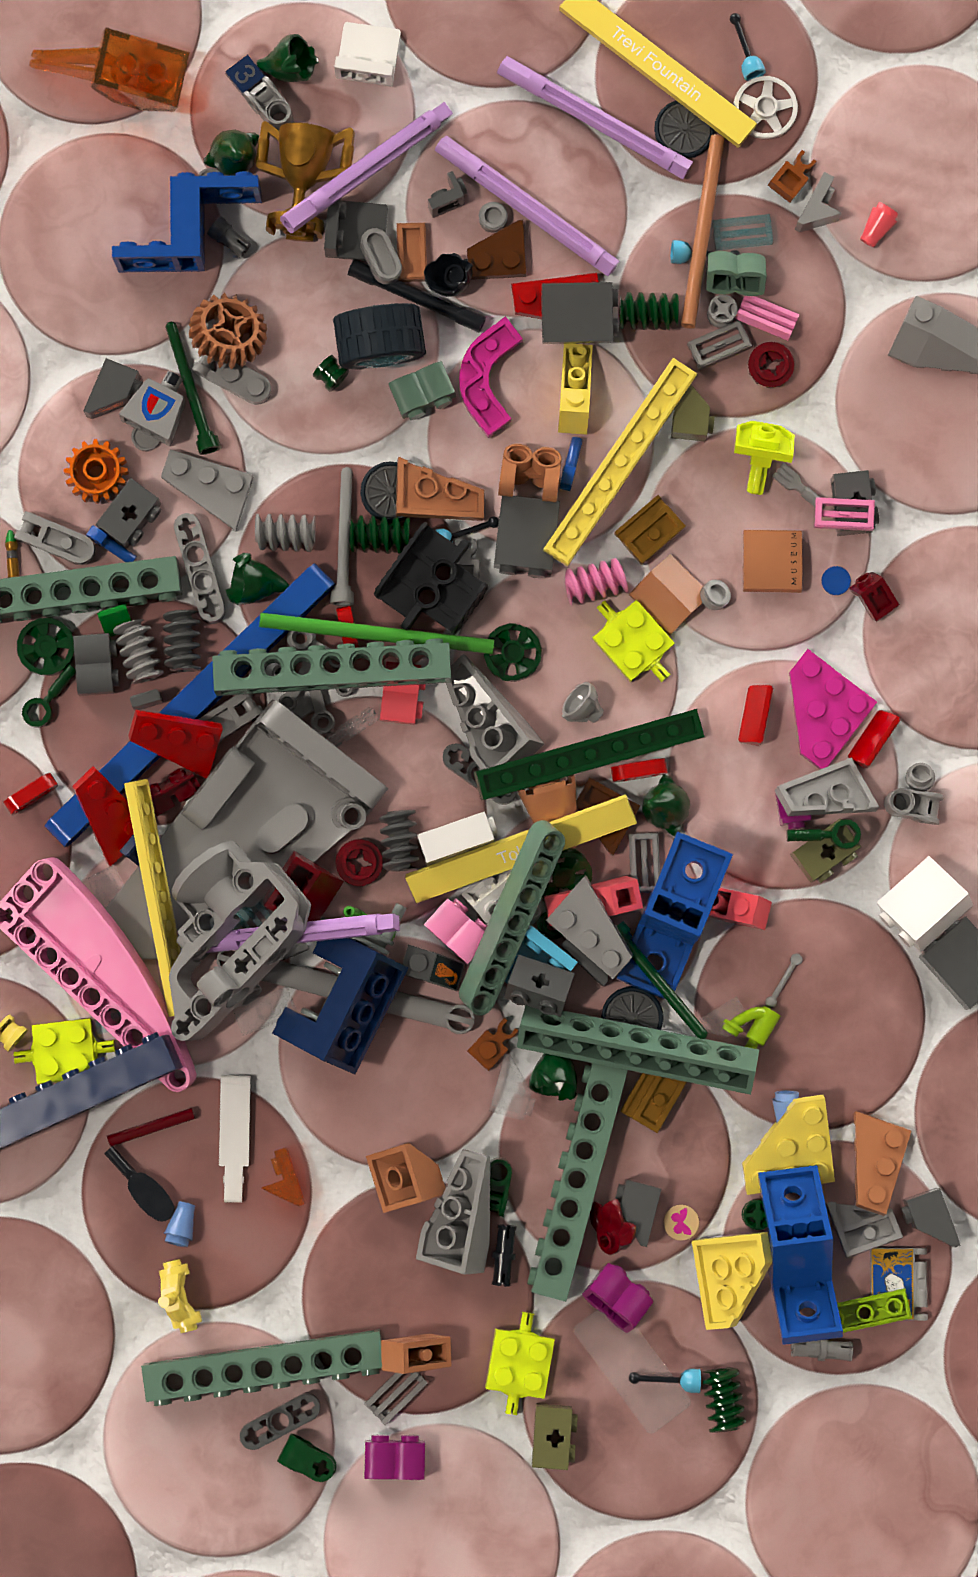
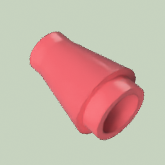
M879 202L876 208L872 207L860 240L874 248L880 239L897 223L895 219L898 213Z

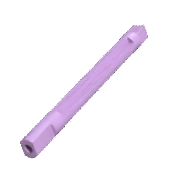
M506 56L497 71V74L576 117L679 178L684 179L689 172L693 161L596 108L514 59Z
M445 102L432 111L428 110L280 217V221L289 233H294L438 129L441 123L453 114Z
M447 135L439 141L435 148L437 153L606 276L613 273L620 261L606 252L605 249Z
M371 914L308 921L306 930L297 943L380 935L385 932L400 931L399 916L395 914ZM258 927L231 930L217 946H212L206 953L238 950Z

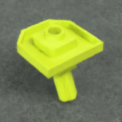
M749 421L737 425L734 453L751 456L749 462L751 468L747 484L748 493L756 495L764 493L768 468L771 467L772 460L792 463L795 435L784 427L757 421Z

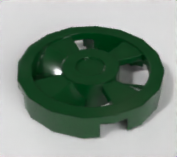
M38 618L29 622L21 630L17 640V654L21 663L30 672L35 674L54 676L61 673L68 664L72 663L74 658L72 632L61 621L53 618ZM49 624L60 628L54 638L47 635ZM29 634L36 639L34 645L23 644L25 636ZM59 648L69 649L64 660L57 655ZM40 657L44 659L43 669L34 667Z
M508 623L499 626L490 633L488 639L494 640V647L501 649V654L490 656V654L484 653L487 668L494 676L503 681L517 682L527 679L536 671L541 662L542 648L538 637L531 629ZM510 630L520 631L517 641L510 639ZM536 649L535 661L524 657V650ZM508 664L515 665L517 675H505Z
M572 848L562 851L559 858H564V862H557L551 875L552 882L547 884L542 898L559 893L560 888L574 889L585 875L590 882L592 881V867L584 854ZM586 869L584 874H575L580 870Z

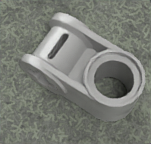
M264 76L262 82L250 92H243V96L251 108L278 131L281 125L294 123L289 104L267 76ZM282 112L286 114L283 120L276 121L273 119V116L277 113Z
M899 788L890 792L885 797L884 807L894 817L939 825L937 814L939 802L943 800L944 795ZM895 795H900L905 799L906 806L903 810H899L894 806L893 799Z

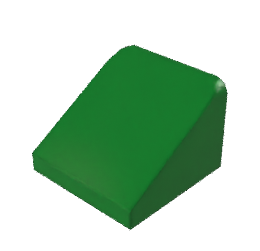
M124 604L97 613L104 633H109L111 637L116 635L113 632L114 627L132 621L129 609Z

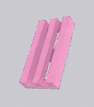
M744 296L735 319L788 341L799 314L756 296Z
M816 497L814 528L873 531L875 500ZM822 506L868 508V512L822 510ZM821 517L868 519V523L821 521Z

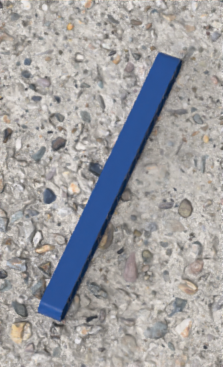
M314 563L262 613L304 618L331 592L336 583ZM259 615L223 651L235 650L237 654H249L251 649H266L268 653L289 631L259 627ZM213 661L159 713L198 720L224 696H216L214 692ZM241 665L236 670V675L242 678L252 668L248 665ZM129 741L99 772L123 794L125 792L124 783L137 781L161 756ZM75 794L47 821L44 827L64 847H68L90 824Z

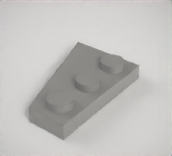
M852 757L779 785L775 789V793L788 816L876 812L879 808Z

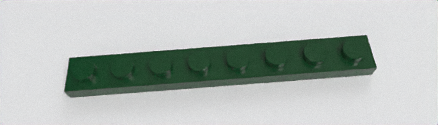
M693 709L474 772L480 798L481 800H486L705 736L698 711Z

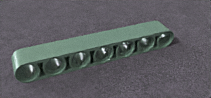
M545 820L535 822L529 829L459 989V998L476 1015H485L494 1007L564 848V835Z

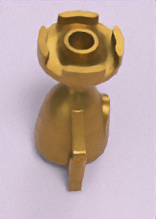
M264 121L261 124L260 139H258L256 167L262 172L287 180L294 189L291 207L293 208L304 200L306 191L316 183L332 180L352 165L355 132L349 127L335 134L327 128L308 123H286L281 125L278 131L267 121ZM270 135L279 142L282 168L267 163ZM344 142L340 168L325 171L333 147ZM291 208L267 215L266 231L271 235H275L276 229L286 234L287 240L313 242L314 234H317L319 239L323 238L325 224L317 217H314L294 233H289L280 221V217Z

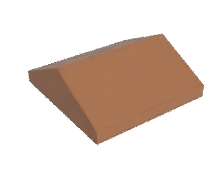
M670 554L650 571L629 593V596L634 601L637 599L659 626L670 636L703 604L700 598V591L703 586Z

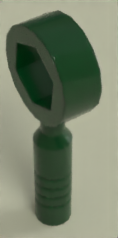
M70 664L66 666L64 671L48 689V694L44 699L33 698L24 704L22 716L28 725L34 728H41L50 723L52 709L49 703L53 698L58 697L67 683L76 674L74 667ZM33 705H43L46 710L42 721H32L28 713Z
M845 819L837 822L831 831H823L821 829L787 830L786 838L787 842L821 841L831 838L836 847L846 850L858 844L861 838V831L857 823ZM849 825L855 835L852 842L843 844L836 835L839 827Z

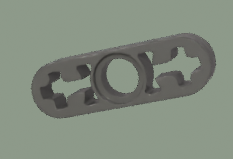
M457 743L447 746L443 752L444 765L478 790L476 781L471 777V771L478 766L475 761L469 765L466 774L461 772L464 766L459 762H455L454 765L450 764L451 757L448 755L450 751L456 753L460 750L462 752L461 758L468 763L471 757L469 749ZM517 791L511 792L510 797L504 795L502 798L497 796L490 799L500 805H507L515 799Z
M303 1393L248 1422L240 1432L242 1445L250 1450L259 1449L310 1422L319 1414V1399L312 1393ZM305 1399L308 1403L313 1401L315 1406L311 1409L312 1414L308 1415L306 1411L296 1416L300 1421L294 1423L293 1414L287 1407L292 1405L293 1411L302 1406L301 1400ZM276 1413H284L289 1419L288 1426L283 1430H278L272 1425V1417ZM265 1419L267 1428L273 1436L268 1437L266 1431L258 1437V1443H255L253 1440L248 1441L246 1439V1436L249 1434L248 1429L252 1427L254 1431L263 1428L264 1425L260 1421Z

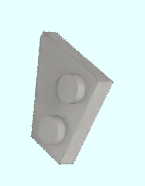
M836 1202L826 1203L846 1259L903 1238L892 1209H888L887 1214L882 1216L856 1205L837 1204Z

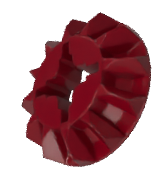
M762 343L750 354L748 360L749 375L752 376L756 384L766 388L780 387L793 374L794 358L788 348L780 343ZM766 355L772 362H780L775 368L776 376H774L770 369L760 370L767 363Z
M363 839L347 842L341 847L336 857V869L339 876L353 886H365L372 883L378 878L383 867L382 855L379 849L373 843ZM362 850L363 860L368 862V864H372V867H362L361 871L356 875L355 865L347 862V859H357Z

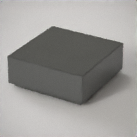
M157 689L133 695L130 698L134 710H142L163 703L161 693Z

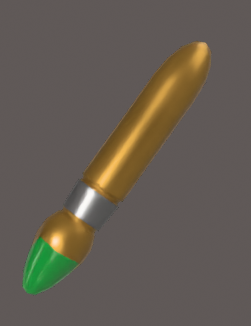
M12 530L8 531L5 541L8 578L19 577L18 541L14 539L15 534Z

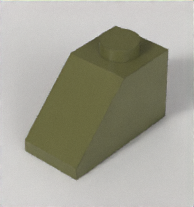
M690 385L673 410L671 438L705 442L708 433L713 434L715 416H709L710 406L692 385Z

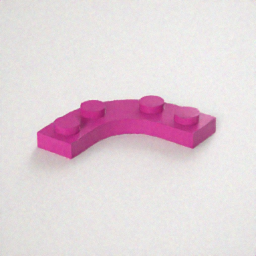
M506 316L474 340L463 357L460 369L459 385L463 403L469 414L488 438L511 422V417L495 398L489 387V374L493 365L501 357L523 342V338Z

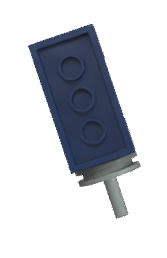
M396 903L391 914L398 915L400 923L407 908ZM395 931L385 932L381 935L352 937L356 941L350 938L317 941L313 954L331 962H325L324 967L338 974V977L319 1014L307 1008H302L301 1013L285 1007L276 1022L272 1034L324 1062L356 1074L408 970V967L366 946L368 945L388 955L390 951L386 950L385 947L387 944L393 946L394 942L391 939Z

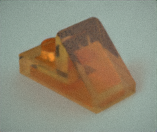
M287 1147L274 1151L276 1157L272 1158L271 1162L276 1176L282 1174L283 1180L263 1186L261 1189L297 1206L306 1204Z

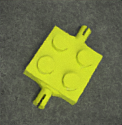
M637 599L625 610L617 613L606 600L596 608L606 618L607 622L604 628L593 636L592 639L630 683L641 673L649 670L657 676L661 683L671 675L659 661L663 654L675 643Z
M89 1018L32 1025L33 1043L31 1050L14 1051L13 1055L14 1057H19L14 1058L15 1064L33 1063L36 1070V1081L40 1085L52 1080V1083L63 1081L61 1075L76 1068L79 1069V1072H83L90 1068L88 1063L97 1059L98 1054L115 1052L116 1048L114 1047V1040L96 1041L93 1035L92 1019Z
M522 1312L520 1329L508 1331L495 1328L485 1388L501 1391L508 1395L506 1414L517 1415L520 1398L531 1396L545 1399L555 1339L539 1336L531 1331L534 1313Z

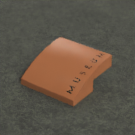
M743 530V592H802V531Z

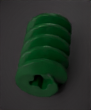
M627 292L624 300H622L620 295V329H624L627 321H630L632 329L636 328L638 321H641L644 330H647L650 322H653L655 330L659 329L661 322L665 323L667 330L671 329L673 322H676L678 327L679 297L677 293L672 295L670 302L666 293L661 294L659 301H657L654 293H650L647 301H645L642 292L638 293L635 301L631 292Z
M363 515L359 516L357 523H354L351 517L350 548L352 552H356L358 545L361 544L364 553L368 552L370 545H373L375 553H379L382 545H384L387 554L392 552L394 546H396L398 554H401L404 547L409 543L410 518H406L403 526H400L398 517H394L391 525L388 524L385 516H383L380 525L376 523L375 516H371L368 524H365Z
M717 1368L703 1371V1373L710 1374L709 1378L702 1381L703 1384L712 1386V1389L705 1392L704 1396L714 1400L707 1404L706 1408L715 1410V1413L707 1417V1419L717 1422V1425L709 1429V1432L720 1433L740 1429L739 1426L746 1423L745 1417L737 1416V1414L744 1411V1406L735 1402L741 1400L743 1396L742 1393L734 1392L733 1390L739 1388L741 1383L740 1381L732 1380V1378L739 1375V1370L735 1368Z

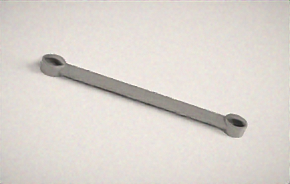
M226 951L218 953V966H222L221 961L226 962L230 958L229 956L223 955V953ZM279 961L262 981L328 997L338 976ZM399 991L396 992L386 1012L448 1028L455 1034H464L471 1030L475 1018L473 1012L465 1005L453 1006ZM463 1009L471 1015L472 1019L450 1013L453 1010ZM448 1019L470 1026L467 1029L456 1030L449 1025Z

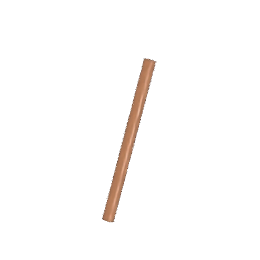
M721 135L710 136L681 326L688 329L695 328L725 139Z

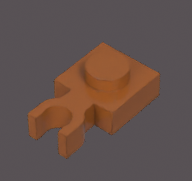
M803 150L795 158L794 166L786 161L767 185L789 203H791L809 180L804 173H808L817 162L813 159L810 164H803L801 162V158L805 153Z
M506 1018L499 1023L498 1030L494 1035L486 1030L467 1050L488 1071L509 1050L502 1043L506 1039L513 1038L519 1031L515 1028L511 1034H505L502 1031V1026L508 1021Z

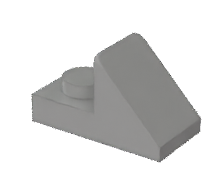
M826 172L823 173L797 222L796 231L803 232L839 220L841 212L826 205L835 191V188L831 187L834 180L833 176Z

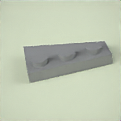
M171 449L161 475L163 480L236 532L254 478L253 475Z
M586 875L546 920L612 979L634 956L617 926L610 919L604 904L597 897Z

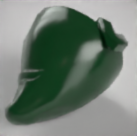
M299 34L287 35L270 54L256 62L261 71L285 82L308 81L313 74L315 64L319 63L318 57L315 56V49L312 46H308L307 42Z
M236 129L222 131L214 138L210 151L204 158V164L217 168L227 176H236L237 172L242 171L248 172L254 166L256 157L255 147L258 143L259 135L256 133H244Z
M242 553L233 558L236 564L231 586L225 589L230 602L236 605H246L273 594L284 592L289 587V584L268 566L251 559V553Z
M663 774L659 784L652 787L644 796L642 812L650 824L657 828L665 829L669 834L675 836L677 831H681L683 822L689 815L690 800L687 793L680 786L676 785L670 776Z
M544 1053L531 1073L529 1088L541 1095L559 1096V1101L575 1099L577 1096V1075L572 1060Z

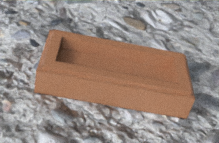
M425 222L397 223V254L402 264V271L398 280L402 282H425L424 269L427 266Z

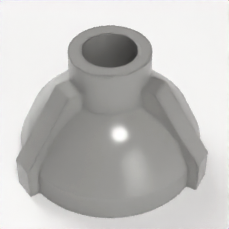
M589 682L578 684L564 702L562 717L570 722H587L589 720L595 723L598 721L604 710L598 702V694L595 687Z

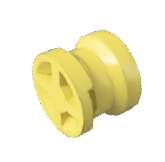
M10 1014L0 1022V1042L4 1044V1049L8 1052L21 1041L28 1031L24 1026H18L15 1023L14 1017Z

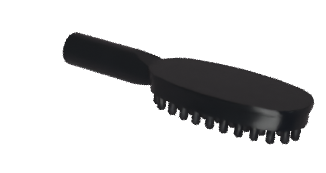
M114 1146L104 1153L128 1180V1190L143 1211L160 1222L167 1221L173 1216L174 1204L159 1183L145 1173H137Z

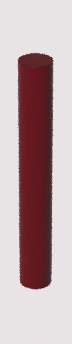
M189 1108L107 1135L108 1143L112 1147L195 1119L193 1109Z

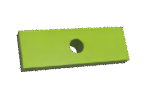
M905 1288L837 1302L843 1333L912 1318ZM863 1307H867L871 1311L870 1316L867 1318H862L859 1315V1310Z

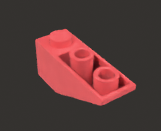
M622 876L591 884L597 897L604 904L609 916L643 908L638 880L635 878ZM573 889L544 896L548 917Z
M720 888L708 917L765 930L772 902L757 895Z

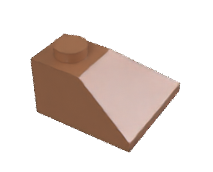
M410 1143L366 1156L383 1213L443 1195L446 1189L439 1165Z

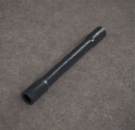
M354 259L348 270L349 276L369 285H375L439 313L464 327L480 333L485 323V316L465 307L456 306L400 280L392 284H382L374 278L369 265Z

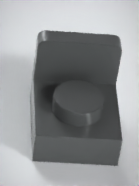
M453 171L447 173L451 189L448 191L447 189L438 190L428 199V208L433 218L464 205V194H467V190L462 178L456 179Z

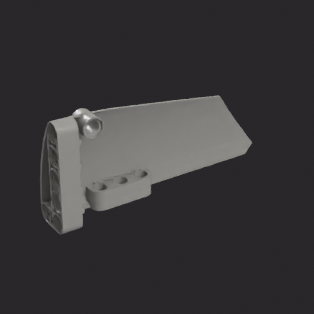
M271 700L235 747L233 746L224 755L160 838L177 931L190 917L173 898L171 889L181 872L195 858L209 848L222 842L233 841L241 847L252 862L276 863L281 868L284 867L293 851L315 862L351 830L359 829L364 825L366 817L388 788L278 701ZM291 804L303 807L309 816V824L306 830L280 852L275 854L264 852L258 846L256 840L259 829L284 807ZM349 808H355L358 817L354 823L347 824L344 814ZM139 865L105 909L124 932L141 959H157ZM252 875L249 878L250 887H252L254 882ZM264 896L255 906L244 907L235 914L241 920L232 930L239 929L264 907ZM212 916V918H211V920H210V926H211V928H213V926H214V918H213V916ZM205 953L200 960L205 959L210 953Z

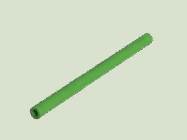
M260 613L259 627L391 643L411 640L414 641V644H426L425 641L428 639H443V643H449L451 650L493 654L494 640Z

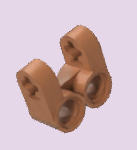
M522 444L507 446L503 453L498 496L513 497L514 485L524 484L531 479L535 486L543 488L542 501L556 503L562 460L561 454L549 447L539 448L532 453L529 447Z

